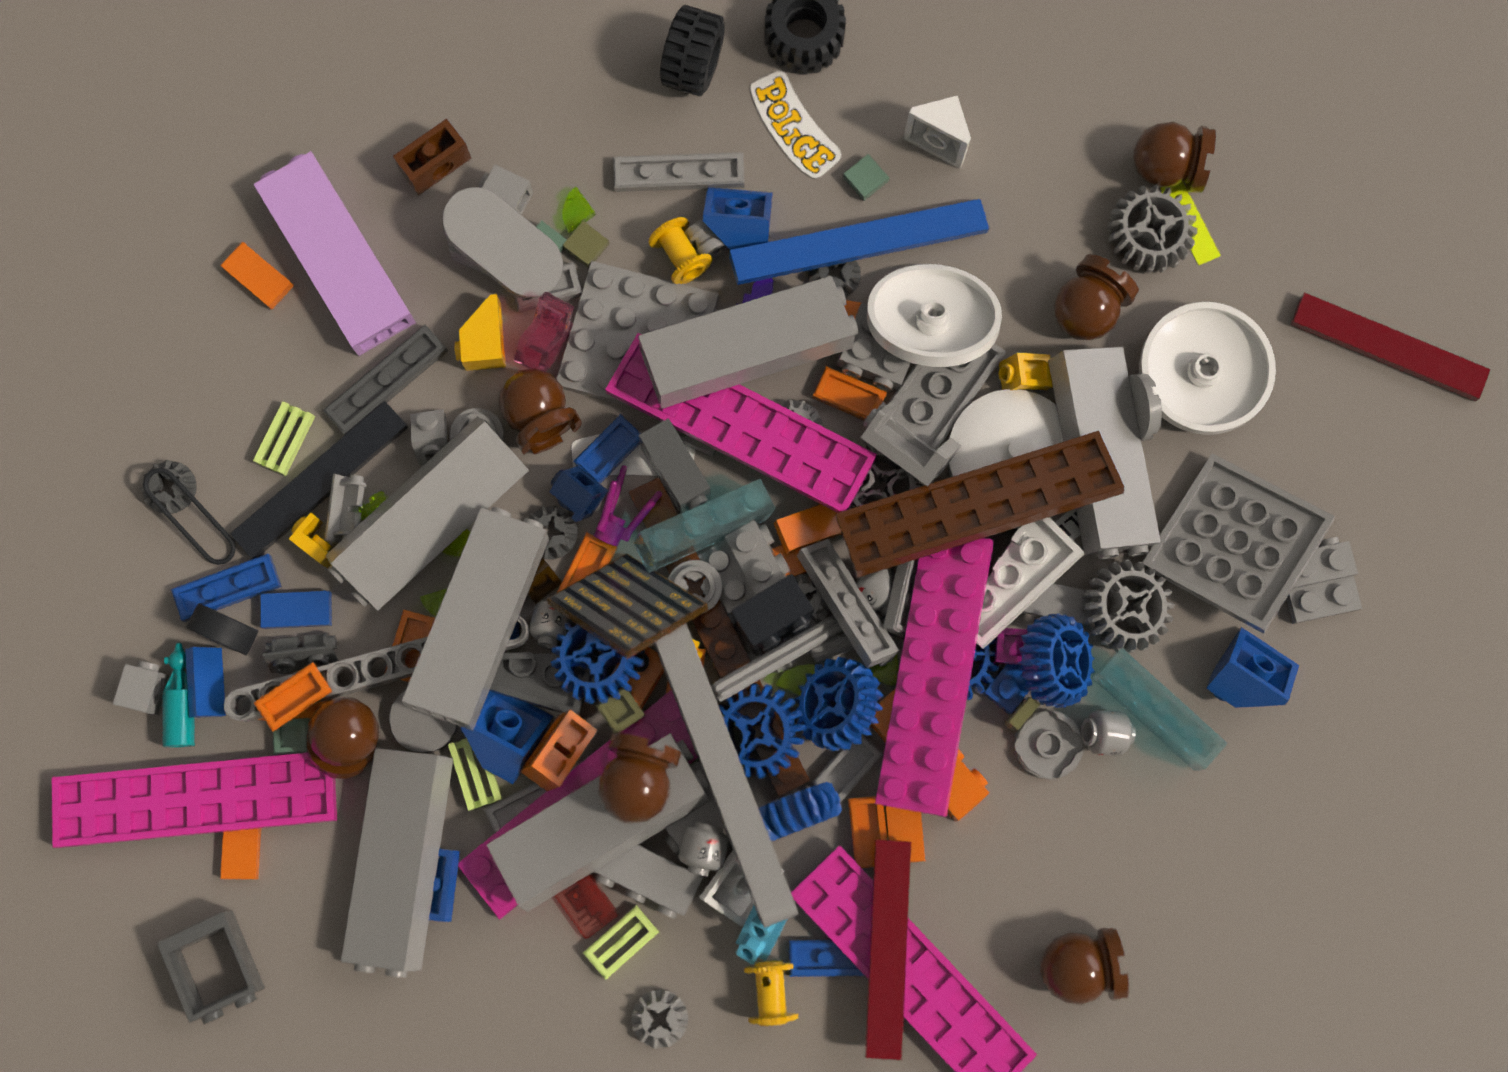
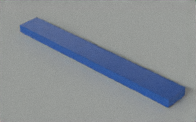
M981 199L733 249L729 252V258L736 283L740 285L987 233L990 228Z

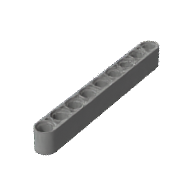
M519 615L517 622L522 625V634L515 640H509L505 651L525 645L530 638L529 624ZM428 637L317 667L332 689V692L316 703L412 677L415 667L409 668L406 665V655L411 650H418L421 654ZM384 659L387 663V671L383 676L375 677L372 673V666L375 661ZM350 668L353 672V680L350 685L342 687L338 679L339 674L342 670ZM296 673L230 692L224 702L226 714L231 719L244 722L262 719L263 716L253 702ZM247 696L251 701V708L248 713L241 715L238 711V702L241 698Z
M685 622L653 643L704 776L710 785L709 789L763 927L766 928L798 915V911Z

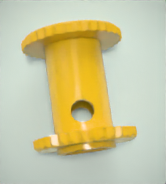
M685 217L673 218L655 229L648 241L651 248L663 247L676 267V270L672 273L673 275H671V281L674 284H685L696 279L712 263L711 255L708 253L698 255L685 235V231L690 225Z
M767 961L754 963V965L744 968V973H755L759 1016L748 1018L750 1024L774 1026L787 1024L789 1021H794L798 1018L797 1013H787L783 970L793 969L792 963Z

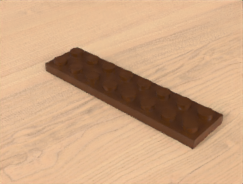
M1095 431L940 480L928 486L918 487L836 513V518L857 578L1124 494V484L1100 432Z

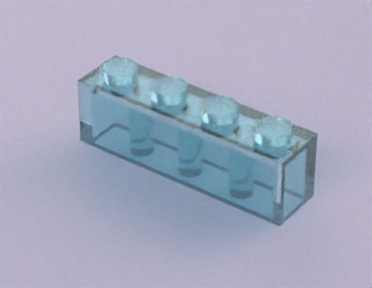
M758 479L640 531L633 544L647 572L650 573L726 539L724 536L753 520L758 524L766 521L776 508L761 479Z
M1123 648L1114 652L1092 676L1101 687L1194 771L1206 769L1228 744Z

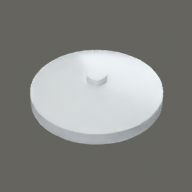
M936 264L912 265L889 273L874 286L869 295L867 305V324L875 340L885 350L902 360L930 367L956 366L979 358L994 345L999 335L1002 320L999 300L983 281L963 270Z
M1196 302L1176 308L1165 315L1148 334L1140 353L1139 374H1148L1155 381L1156 387H1152L1154 395L1159 394L1161 399L1162 418L1184 431L1202 435H1214L1239 428L1251 420L1263 408L1273 390L1276 363L1268 338L1258 324L1249 316L1236 308L1221 303Z
M1005 389L981 396L965 408L950 432L949 438L954 439L962 446L949 462L947 468L950 477L1064 442L1057 405L1039 394L1025 390Z

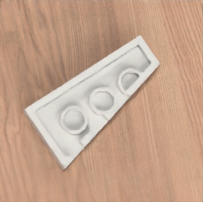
M1050 517L1018 528L1011 539L1012 542L992 568L993 571L987 579L977 637V644L982 649L1084 555V551Z

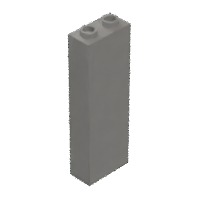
M828 276L639 335L640 352L661 409L852 349L855 335L858 334V327L853 315L848 316L845 310L846 297L842 287H836L833 277Z
M1123 347L1063 350L1048 360L1063 441L1099 431L1124 484V494L1076 508L1084 555L1098 554L1099 559H1109L1119 556V552L1128 551V556L1149 553L1148 547L1161 543Z
M477 416L325 555L331 564L327 569L341 584L347 580L355 588L351 593L364 607L370 603L378 611L476 520L481 507L488 509L523 477L529 469L489 425Z
M492 507L491 510L480 508L402 699L407 708L472 731L474 730L517 622L518 615L549 541L547 531L543 529L544 526L541 523L529 518H525L524 521L511 518L509 512L497 507Z
M670 733L649 746L663 751L666 744L679 750L681 756L677 768H668L666 770L670 780L669 798L662 812L648 822L623 823L613 818L605 809L598 795L599 776L487 844L494 861L520 908L527 912L711 801L705 790L709 789L710 785L700 769L694 772L688 761L693 756L683 740L677 743Z
M375 748L341 962L355 964V971L375 973L376 967L386 969V976L406 978L407 971H421L433 886L439 857L438 853L454 758Z

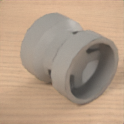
M703 219L695 222L685 231V235L690 243L695 245L698 255L708 253L711 255L712 260H714L728 249L703 222Z

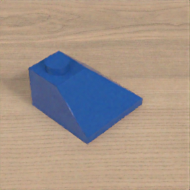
M708 187L703 222L730 250L769 242L773 193Z
M1241 627L1213 669L1206 689L1211 691L1219 700L1226 701L1235 708L1285 705L1289 701L1299 665Z
M489 691L474 730L463 727L461 729L482 768L514 784L521 774L520 770L543 738L554 716L532 704Z

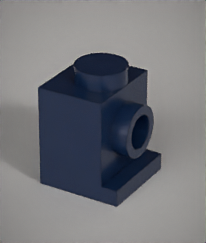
M579 466L566 470L562 469L557 472L550 482L552 488L549 491L558 499L557 501L560 506L574 512L571 518L575 522L591 517L608 492L605 487Z

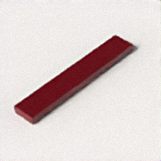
M1304 293L1301 296L1290 325L1472 401L1480 399L1491 370L1308 293Z
M875 840L865 1058L902 1060L911 842Z

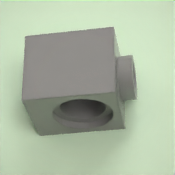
M140 660L137 667L125 664L113 705L158 715L162 701V691L167 684L169 675L158 672L160 666Z

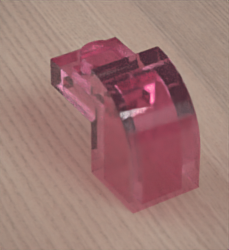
M545 291L538 300L533 323L519 338L514 361L529 369L536 368L546 372L555 362L569 338L573 323L570 321L574 306Z

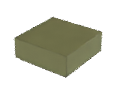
M582 221L562 246L565 251L590 268L591 261H596L609 245V240Z
M624 688L618 690L621 696L620 699L616 700L609 696L606 704L599 703L596 705L615 735L621 733L645 716L630 692Z
M1032 697L1023 699L1013 713L1004 721V725L1012 732L1019 730L1040 706V703L1032 699Z

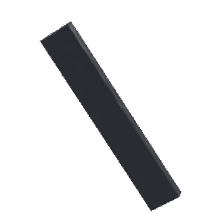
M384 401L230 533L231 536L252 559L258 558L292 529L301 517H306L330 496L333 474L350 478V475L357 473L409 427L389 404Z

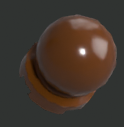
M1176 122L1153 125L1146 129L1136 142L1133 159L1137 172L1145 181L1153 185L1157 184L1159 188L1175 187L1185 182L1187 192L1203 193L1211 171L1204 170L1207 153L1214 154L1216 130L1200 126L1197 133L1193 135L1186 126Z
M1087 254L1076 266L1078 277L1070 279L1060 288L1054 304L1055 317L1061 330L1076 340H1093L1106 335L1116 326L1121 313L1120 306H1130L1139 292L1136 282L1127 272L1123 271L1119 275L1107 267L1110 260L1094 254Z
M536 368L519 370L505 382L500 390L499 406L503 419L511 429L520 432L516 437V443L523 455L529 451L528 449H531L535 455L564 442L561 435L569 429H572L575 433L582 425L576 410L570 407L565 408L566 397L562 385L551 373Z
M337 697L323 703L314 712L308 724L306 753L310 763L320 771L329 774V777L333 779H348L361 774L364 768L371 763L379 739V725L370 707L356 698Z
M617 733V736L612 734L608 749L615 753L616 758L605 766L599 778L598 795L610 815L623 823L648 822L661 813L670 794V780L666 770L678 767L681 756L679 750L665 744L664 750L661 751L648 747L649 739L623 733Z
M1100 928L1096 939L1091 938L1085 933H1068L1054 939L1044 950L1040 962L1042 980L1051 995L1066 1003L1078 1005L1095 1001L1104 991L1108 994L1111 1001L1128 998V974H1120L1118 957L1125 956L1117 930Z

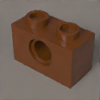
M447 118L393 155L400 172L418 196L472 159L465 141Z

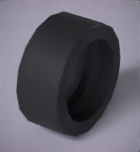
M200 603L197 604L186 626L187 629L244 655L248 654L259 632Z

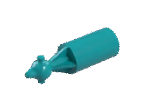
M176 643L174 652L169 657H164V664H169L173 669L162 691V747L195 746V718H189L187 675L184 671L186 668V652L182 643Z

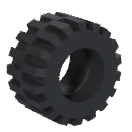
M772 0V4L768 3L764 25L765 46H768L769 56L771 58L776 57V64L779 67L785 64L787 65L788 72L794 73L795 69L801 70L800 75H807L810 69L817 73L821 71V65H824L826 68L832 65L833 58L837 59L840 55L846 28L845 9L843 4L838 5L839 0ZM807 19L817 23L822 31L814 37L801 38L792 34L787 27L796 20Z
M685 4L678 10L669 28L660 64L662 86L698 97L705 93L714 76L722 49L725 32L723 16Z

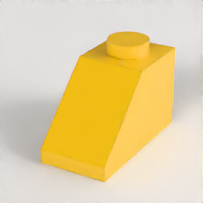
M497 294L489 295L459 329L460 341L454 342L455 356L457 361L462 362L466 371L506 367L502 310Z

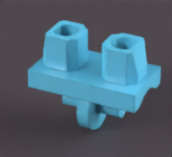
M753 905L736 941V944L739 945L736 951L737 956L750 964H754L758 958L766 961L788 919L764 928Z

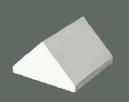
M958 95L912 107L908 115L903 139L960 169L964 162L971 137Z
M732 851L725 860L723 867L718 870L699 898L743 927L754 903L734 851Z

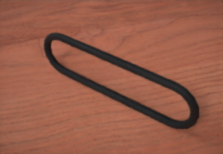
M155 468L146 474L143 480V489L146 495L201 555L212 564L221 565L229 562L234 557L236 551L234 540L172 472L164 468ZM164 473L169 476L220 531L231 547L230 553L226 558L217 560L209 556L159 502L148 487V482L152 475Z

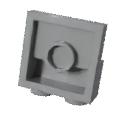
M861 303L855 317L858 334L855 335L853 348L840 353L836 366L843 368L842 372L853 378H861L863 376L872 380L873 385L885 391L894 389L897 391L902 385L910 362L889 353L875 340L867 324V305Z
M755 520L724 536L726 540L698 555L701 561L710 564L718 572L722 582L720 599L728 613H731L732 609L787 576L786 573L791 571L782 554L775 555L770 544L775 542L768 527L765 524L760 526Z
M1338 537L1321 541L1286 598L1293 624L1362 609L1354 575H1357L1358 571L1349 541L1340 543Z

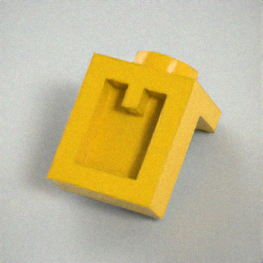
M1016 353L1000 361L999 380L1001 381L1002 390H1048L1052 388L1053 384L1048 360L1051 359L1050 354Z
M310 513L307 517L303 516L295 523L291 530L293 534L289 540L321 565L329 568L331 564L325 555L329 553L328 551L332 546L317 534L314 535L323 522Z

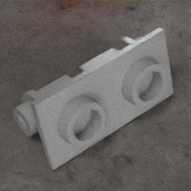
M333 474L324 541L339 544L360 524L361 513L358 510L362 506L364 488L367 486L366 483H363V476L350 475L349 478Z

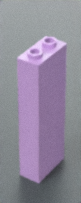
M311 151L307 154L293 157L286 166L277 171L273 170L265 173L258 182L253 184L358 356L416 323Z

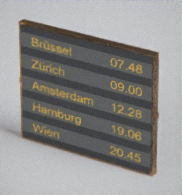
M627 553L547 598L548 605L627 659L708 610L707 603Z

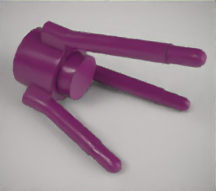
M626 465L621 466L616 481L613 480L610 483L602 515L593 535L618 547L621 539L629 542L633 531L662 496V492L657 491L627 528H625L626 520L613 513L627 472Z

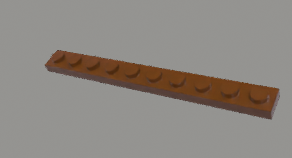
M658 477L629 491V495L639 513L657 491L662 492L660 499L642 521L670 576L671 572L679 564L689 560L700 559ZM685 577L684 580L689 587L687 593L690 595L695 593L705 598L706 596L703 595L701 585L706 577L697 582L688 580ZM720 599L714 608L691 619L720 679L751 662ZM758 680V681H756V682L753 683V684H758V685H759V687H760V693H761V692H762V689H763V685H762L761 681ZM749 685L748 687H746V690L748 691V693H749V690H750V685ZM752 702L744 706L739 713L756 718L760 711H764L767 704ZM775 712L776 717L773 721V728L783 740L784 727ZM762 724L752 726V729L756 731L755 738L764 736V733L761 731ZM762 743L756 749L760 760H766L778 751L773 746L768 747ZM786 755L791 766L785 769L778 763L779 774L775 776L767 768V774L778 796L810 781L798 757L793 758Z

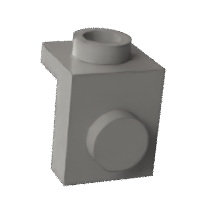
M444 409L411 414V443L419 465L426 464L448 443L447 419Z

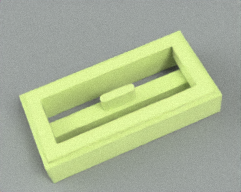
M282 401L253 461L286 476L315 416ZM291 413L290 416H289V419H288V421H287V423H286V425H285V427H284V429H283V431H282V433H281V435H280V437H279V439H278V441H277V443H276V445H275V447H274V449H273V451H272V453H271V455H270V457H269V459H268V461H267L266 458H267V456H268V454H269V452H270V450H271V448H272V446H273V444H274V442H275V440H276V438H277V436H278V434H279V432H280V430H281V428H282V426H283V424H284V422H285V420H286L288 414ZM298 418H302L303 420L280 466L276 465Z
M467 738L448 744L451 757L454 758L453 763L468 811L503 800L496 775L485 770L493 794L487 797L472 748ZM464 748L480 799L478 801H474L459 749Z
M636 905L586 949L583 954L606 980L660 931ZM634 916L640 920L599 958L593 954ZM645 926L649 932L606 969L603 963Z

